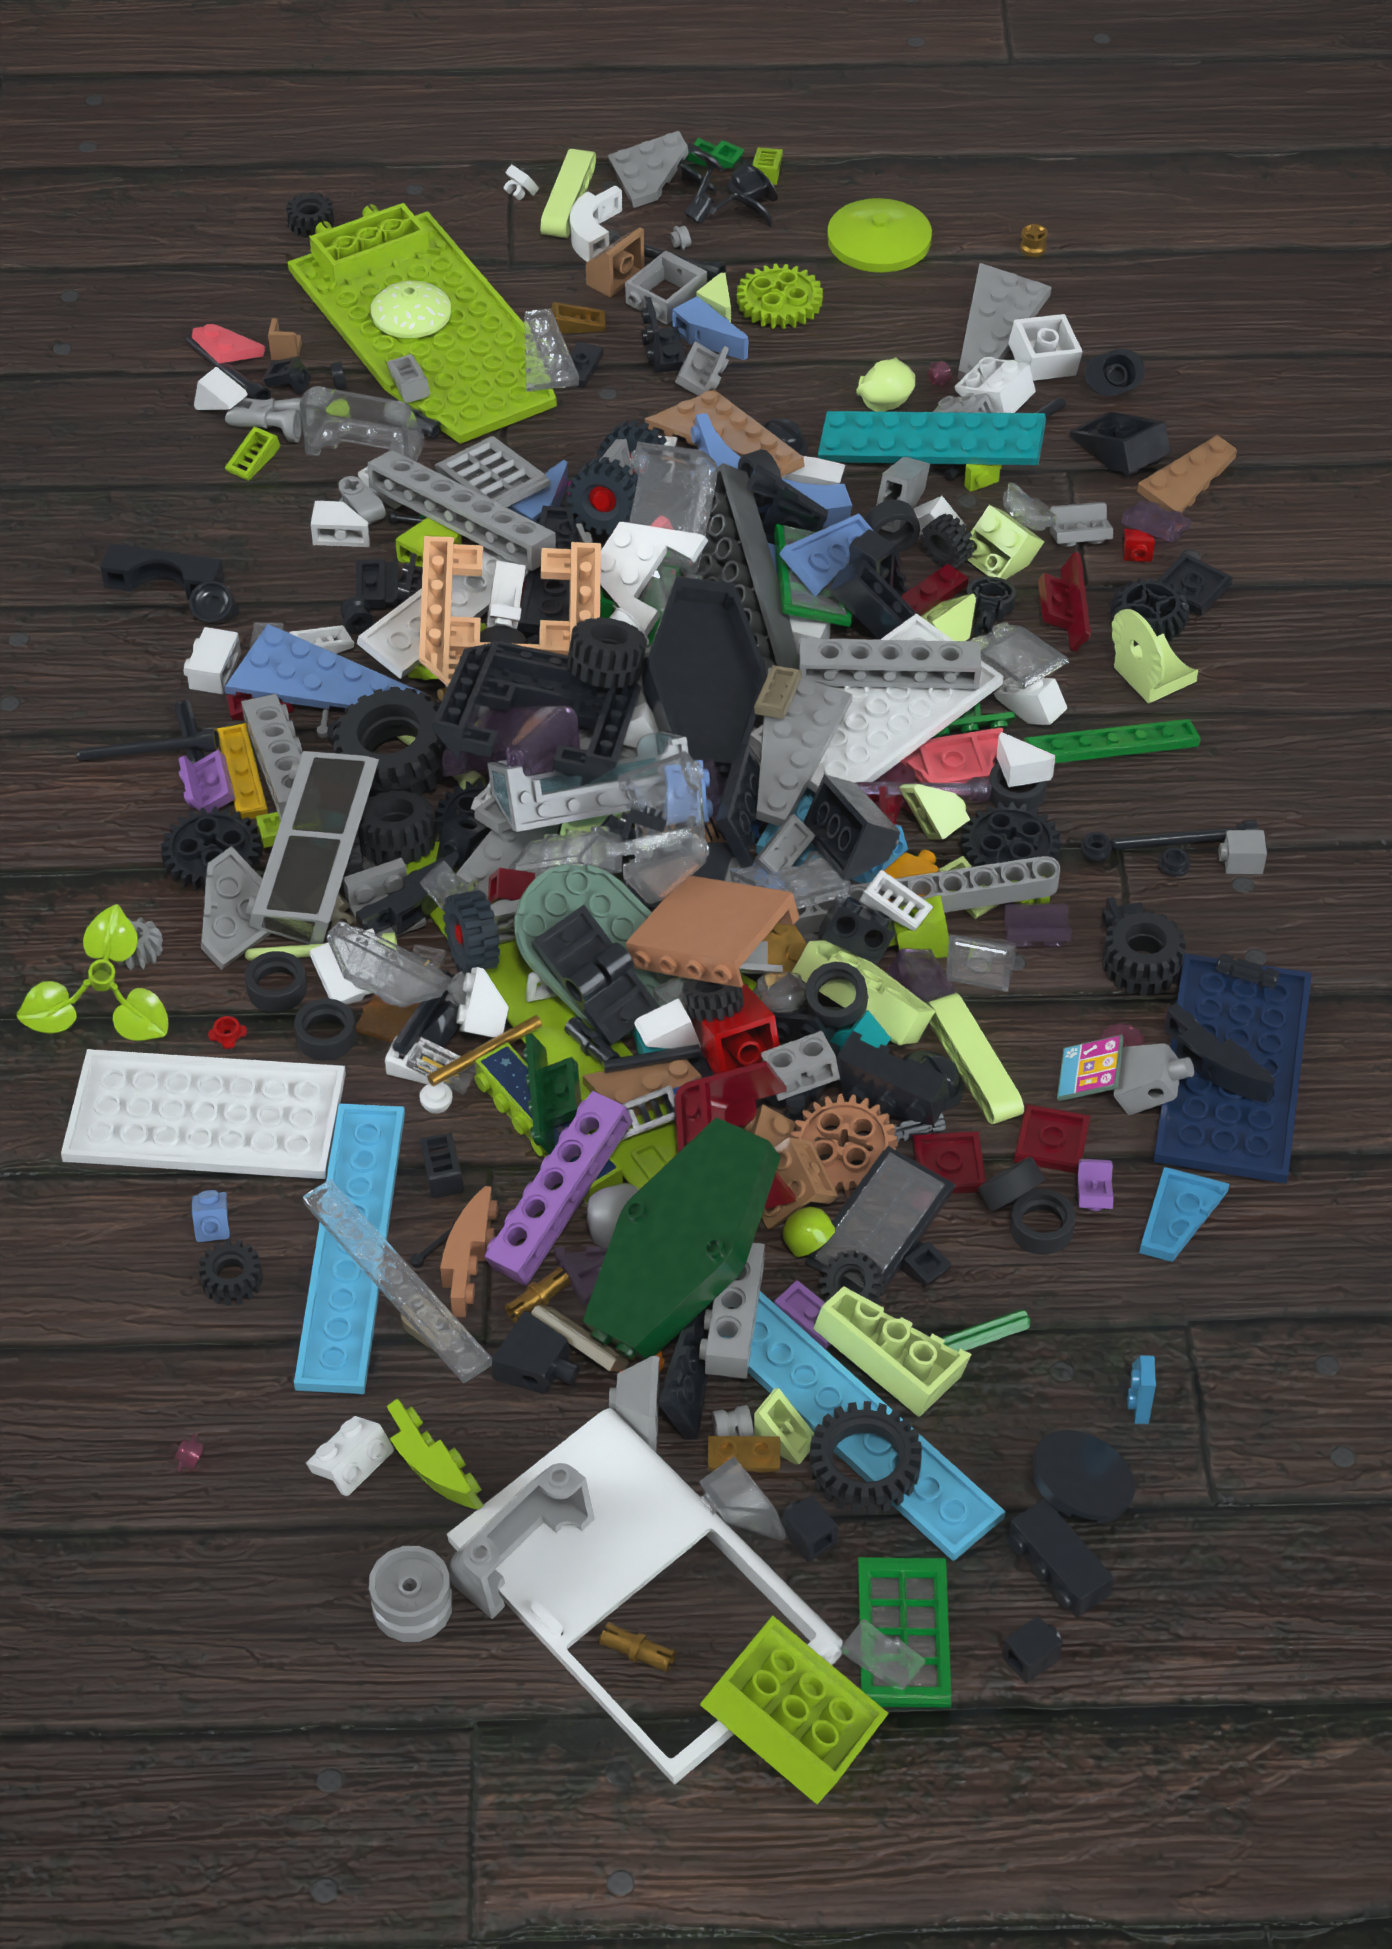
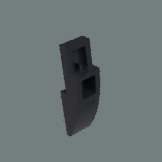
M454 852L446 857L437 859L435 862L419 870L412 871L409 875L403 877V889L392 892L389 896L373 904H368L357 911V932L373 929L376 935L391 927L398 935L426 918L445 900L456 883L452 880L460 869L459 854Z
M1178 1003L1167 1009L1164 1030L1178 1042L1176 1056L1179 1059L1189 1057L1196 1073L1230 1092L1265 1103L1272 1099L1275 1079L1270 1071L1262 1068L1244 1047H1240L1231 1038L1220 1044L1213 1033L1206 1031L1196 1021L1195 1017L1190 1012H1186Z

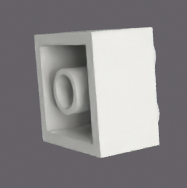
M1065 314L1014 320L1008 344L1017 362L1029 363L1033 381L1076 376L1083 351Z

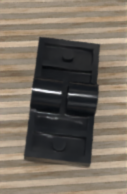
M582 905L531 942L595 1030L602 1035V1039L609 1046L636 1027L634 1022L637 1018L660 1007L632 970L634 962L628 951L620 943H612L585 905Z

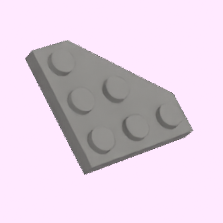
M676 131L609 154L608 160L633 208L659 199L663 186L671 181L678 170L677 165L681 159L685 160L689 152L681 133Z
M232 846L210 861L206 869L201 949L221 970L245 954L246 950L253 948L271 934L270 932L249 926L251 915L246 914V909L250 896L257 897L262 878ZM272 890L267 909L293 912ZM264 917L262 924L278 929L290 919Z

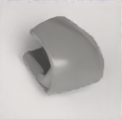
M624 1183L606 1187L596 1191L589 1198L586 1212L590 1236L595 1244L604 1249L608 1248L621 1210L627 1201L639 1191L634 1185Z

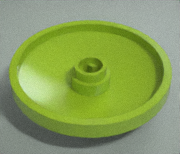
M884 198L859 200L842 207L830 219L827 233L829 248L840 261L859 270L881 273L903 270L918 263L928 253L932 238L931 225L922 212L904 202Z

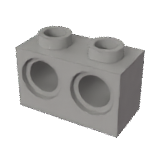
M823 1031L761 1052L762 1062L767 1061L787 1087V1092L776 1094L778 1101L840 1079L836 1056Z

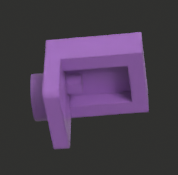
M1079 1160L1077 1177L1079 1207L1092 1211H1099L1104 1208L1113 1209L1114 1196L1111 1182L1113 1165L1111 1160Z

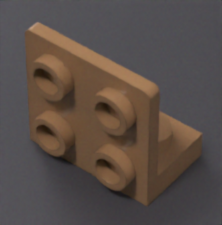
M788 1137L775 1147L781 1156L776 1172L795 1194L796 1201L764 1209L761 1217L768 1229L776 1228L796 1210L801 1209L810 1201L830 1204L839 1197L810 1140Z

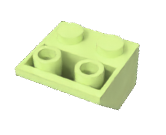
M989 505L971 531L972 536L969 539L974 540V545L972 546L974 552L967 560L987 576L1006 580L1029 566L1045 541L1005 511Z

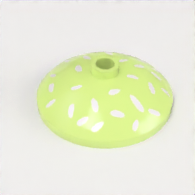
M402 281L392 284L379 292L371 304V317L374 324L381 331L400 338H418L435 333L446 325L451 316V302L447 294L440 288L423 281Z

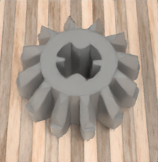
M140 917L137 921L132 922L128 918L136 930L138 944L136 951L129 959L117 963L119 967L127 965L130 971L135 966H140L144 970L146 963L155 964L156 957L162 955V934L156 928L153 921L145 923L143 918Z

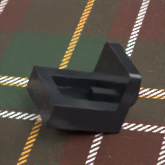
M645 805L644 811L631 807L629 813H622L617 830L623 831L621 839L627 840L633 823L664 832L668 819L662 817V810Z

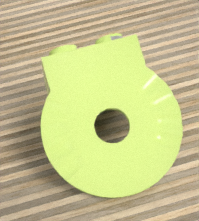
M1124 609L1114 616L1112 622V640L1115 643L1114 648L1116 651L1114 668L1148 704L1197 681L1198 670L1185 665L1172 651L1164 634L1156 636L1149 623L1139 613L1131 609ZM1134 640H1135L1139 645H1137V646L1134 647Z

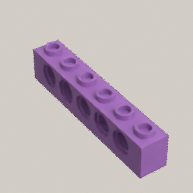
M594 1091L590 1093L586 1100L580 1103L575 1118L569 1127H566L561 1132L558 1144L552 1153L544 1158L541 1170L534 1181L525 1187L519 1204L508 1213L504 1227L498 1236L489 1242L484 1257L494 1271L524 1286L528 1285L632 1124L633 1120L626 1106ZM597 1129L595 1133L587 1135L589 1131ZM580 1156L576 1161L569 1162L573 1157ZM562 1183L559 1188L551 1190L556 1184ZM544 1211L541 1216L533 1218L536 1213ZM526 1238L523 1244L515 1246L519 1240Z

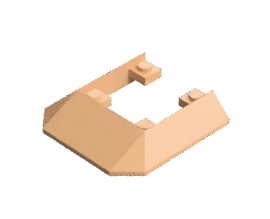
M424 536L419 662L448 687L463 650L488 644V642H480L481 618L451 617L452 576H482L483 546L454 544V537ZM571 542V549L542 548L541 579L570 580L569 621L540 620L539 644L516 645L568 655L573 627L577 626L578 622L585 621V619L600 618L601 543Z

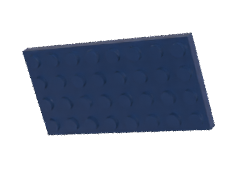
M1184 953L1177 1003L1186 1012H1190L1206 1031L1213 1033L1220 1044L1231 1038L1240 1047H1244L1262 1068L1270 1071L1275 1079L1272 1099L1265 1103L1230 1092L1205 1079L1195 1071L1192 1077L1179 1079L1177 1097L1172 1101L1162 1104L1153 1162L1287 1184L1312 973L1263 965L1262 969L1266 970L1269 967L1280 972L1275 988L1263 986L1261 981H1258L1256 984L1234 977L1232 972H1229L1228 975L1218 972L1216 970L1218 958ZM1172 1037L1170 1048L1176 1055L1178 1042Z

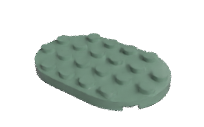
M563 864L539 875L522 894L514 919L515 937L519 950L530 968L585 1023L593 1027L531 942L582 905H585L612 943L618 942L628 951L626 946L627 940L652 912L620 880L609 872L592 865ZM632 969L660 1007L678 998L682 1002V987H684L683 984L686 978ZM632 1031L623 1037H633Z

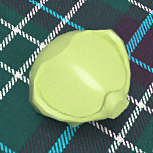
M897 357L877 362L868 371L866 376H860L859 386L856 389L857 395L861 396L867 407L875 412H886L887 410L895 409L905 403L914 390L915 374L908 365L899 361Z

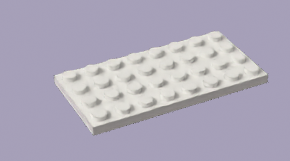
M918 614L912 616L881 639L954 641ZM981 660L982 669L979 689L829 686L851 693L852 703L807 787L816 793L823 775L826 774L854 782L863 790L1003 685L1004 676ZM764 724L750 734L749 740L761 752Z
M87 1049L61 1151L63 1162L326 1179L338 1104L341 1102L346 1076L345 1066Z

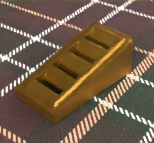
M557 302L552 303L548 319L549 333L569 334L605 331L604 310Z

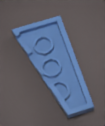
M858 513L785 546L779 555L816 597L836 578L838 571L849 565V547L853 539L858 536L860 537L869 529L874 530Z

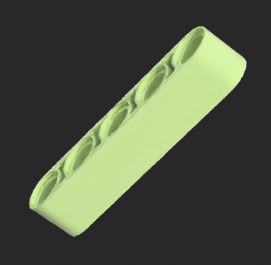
M578 149L568 150L542 215L541 235L561 238L569 237L570 212L577 199L587 191L595 170V152Z
M954 993L927 1002L926 1004L935 1010L929 1022L950 1059L956 1064L959 1074L987 1121L993 1125L1022 1115L1024 1113V1105L1017 1088L958 993Z

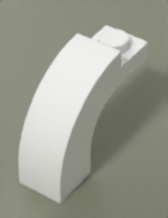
M613 186L596 196L588 191L579 197L572 206L570 212L571 243L576 253L587 262L609 246V231L599 224L622 212V190L617 186Z
M496 561L487 628L492 626H508L517 629L521 615L520 601L526 565Z

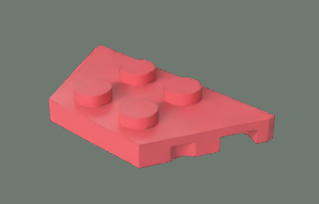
M1003 728L929 739L901 760L899 764L924 786L940 790L988 784L991 769L997 761L998 736L1003 732Z

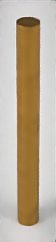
M535 1015L427 1075L429 1083L434 1087L475 1064V1060L507 1042L511 1044L542 1027L540 1018Z

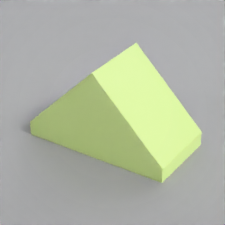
M719 273L696 292V297L698 296L705 303L711 305L715 311L727 318L731 323V304L725 273Z
M774 1388L754 1413V1436H780V1456L795 1465L800 1464L810 1452L811 1439L814 1436V1432L779 1388Z

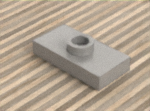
M795 814L790 815L754 861L775 882L779 881L816 835Z

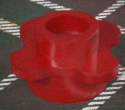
M224 1016L217 1019L213 1026L214 1029L208 1032V1037L211 1041L221 1043L224 1049H232L240 1037L247 1035V1028L244 1025H239L236 1018Z

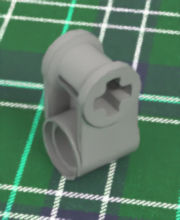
M348 476L340 480L338 487L342 497L339 502H344L365 519L368 525L385 517L386 512L382 501L377 495L373 494L360 478Z

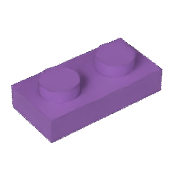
M797 1280L774 1301V1304L826 1350L831 1343L813 1329L821 1307L825 1302Z

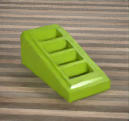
M758 147L752 166L762 171L773 185H777L783 149Z
M254 426L225 466V471L250 481L281 447L278 437ZM254 451V452H256V453H258V454H257V456H256V455L251 454V452ZM245 458H248V459L253 460V461H252V463H249V462L245 461L244 459H245ZM242 465L247 467L248 469L244 471L238 468V466Z

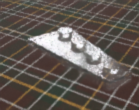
M543 309L525 312L526 392L579 385L578 372L552 310Z

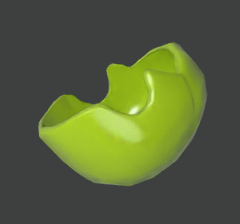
M806 1207L796 1210L789 1216L784 1224L782 1237L791 1252L796 1257H801L818 1250L828 1242L835 1233V1227L829 1216L822 1209Z

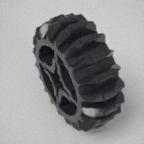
M1151 577L1148 581L1138 578L1136 583L1128 580L1126 586H1120L1112 598L1110 614L1113 622L1114 616L1119 611L1124 609L1134 610L1149 623L1156 636L1164 634L1167 642H1171L1174 637H1179L1182 630H1185V626H1187L1189 605L1187 597L1182 595L1181 589H1174L1173 583L1166 585L1163 583V579L1157 582L1153 581Z

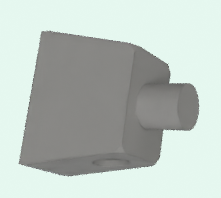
M1167 1044L1123 1047L1118 1088L1114 1090V1097L1128 1115H1133L1172 1101L1177 1097L1179 1079L1194 1075L1193 1063L1189 1057L1178 1059Z

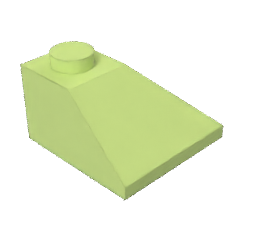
M972 593L940 602L920 617L952 640L966 641L970 638L976 597Z

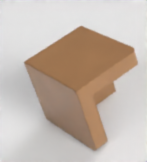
M272 318L268 332L271 360L299 357L302 346L301 335H296L294 332H280L278 318Z

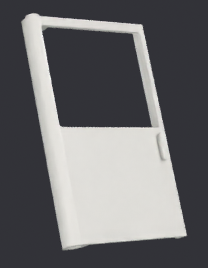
M611 1408L597 1414L485 1503L481 1509L475 1511L447 1534L449 1543L458 1551L522 1488L553 1464H568L586 1477L595 1519L583 1531L578 1529L576 1525L567 1524L561 1526L557 1533L545 1523H542L495 1569L505 1580V1584L499 1589V1595L674 1785L733 1736L734 1733L720 1721H717L677 1756L668 1758L567 1649L704 1536H707L811 1641L807 1645L831 1665L842 1654L840 1649L843 1643L842 1639Z

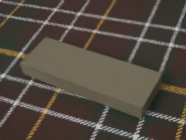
M535 1305L531 1314L566 1337L569 1344L609 1371L619 1372L626 1369L629 1361L622 1354L610 1346L605 1347L597 1340L591 1338V1333L552 1306Z

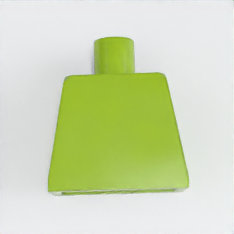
M426 518L395 539L398 561L410 563L411 553L417 554L415 566L423 567L424 536L454 537V544L462 545L461 534L430 518Z
M940 895L924 899L933 908L915 931L894 921L896 934L888 947L898 945L902 960L910 961L952 956ZM907 905L899 907V909L903 911ZM913 907L908 915L914 918L919 909ZM876 930L877 936H879V934L881 933L878 930Z

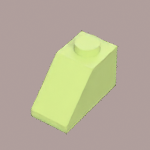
M903 784L899 787L928 839L943 840L970 820L965 811L966 805L956 793L920 784Z

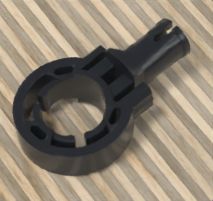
M998 577L977 578L970 582L967 587L966 595L974 593L976 597L973 618L976 616V611H978V616L973 630L979 638H981L983 630L985 631L984 638L991 636L997 614L998 621H1002L1004 615L1010 613L1015 607V587L1009 581ZM983 594L999 595V596L989 597V596H985V595H983Z

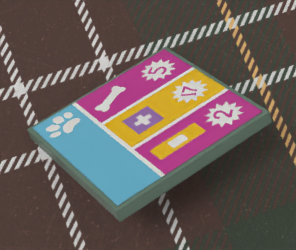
M1123 1035L1063 1048L1057 1100L1063 1101L1118 1088L1124 1041Z

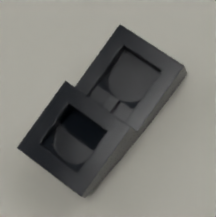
M905 1224L897 1229L906 1235L910 1231ZM889 1234L879 1242L877 1249L883 1255L891 1258L902 1241ZM919 1240L910 1255L904 1258L900 1270L917 1282L927 1286L950 1269L952 1264L930 1241L923 1244Z

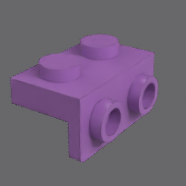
M219 749L194 764L185 755L179 758L181 767L179 776L186 789L184 798L191 808H196L200 811L204 807L207 813H211L214 806H217L218 809L235 799L226 758Z

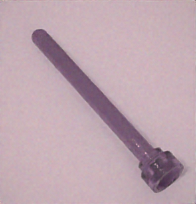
M973 777L967 783L855 782L866 794H879V787L886 786L888 794L903 795L899 789L903 784H920L956 793V795H966L967 798H971L973 801L986 802L991 795V784L987 777Z

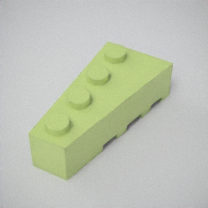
M826 940L808 942L791 974L807 983L813 971L823 964L843 962L854 966L865 978L869 996L866 1010L870 1011L891 1037L890 1041L897 1045L918 1043L935 1013L933 1008L874 963ZM831 980L819 989V992L844 1008L852 1004L856 997L855 987L847 980Z
M842 1287L821 1307L813 1329L915 1415L920 1417L962 1377L972 1354L962 1349L959 1352L943 1344L944 1339L934 1334H931L930 1337L912 1328V1322L902 1317L896 1319L884 1313V1308L846 1287Z

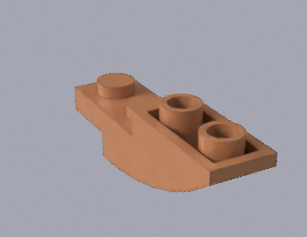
M484 1186L463 1209L451 1230L443 1252L440 1267L442 1288H452L450 1297L452 1317H466L468 1304H474L475 1284L470 1283L471 1275L477 1276L478 1261H487L484 1257L487 1246L495 1237V1228L490 1227L491 1220H497L498 1200H492L491 1186Z

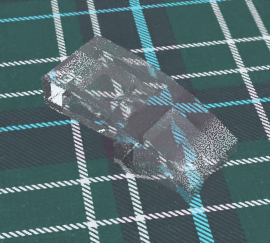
M865 1619L861 1621L840 1648L844 1655L859 1666L901 1690L906 1688L926 1662L925 1659L896 1637L892 1642Z

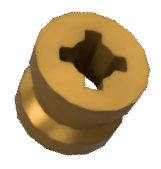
M1039 224L1026 225L1022 229L1021 234L1023 239L1020 245L1021 252L1029 257L1043 255L1046 252L1047 229Z

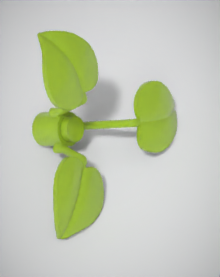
M118 904L105 909L96 916L85 931L83 937L84 950L90 958L99 959L90 965L89 979L84 980L83 985L71 998H69L67 989L60 983L45 981L36 985L29 991L17 1012V1018L21 1023L32 1030L47 1034H55L67 1030L77 1018L76 1011L71 1004L75 1003L87 988L91 986L97 991L111 989L117 1000L122 1004L113 1013V1023L116 1031L125 1039L145 1041L163 1038L167 1035L168 1016L162 1002L153 992L143 988H136L125 999L120 993L118 985L114 983L115 968L109 962V959L114 962H123L129 959L136 951L138 944L136 930Z

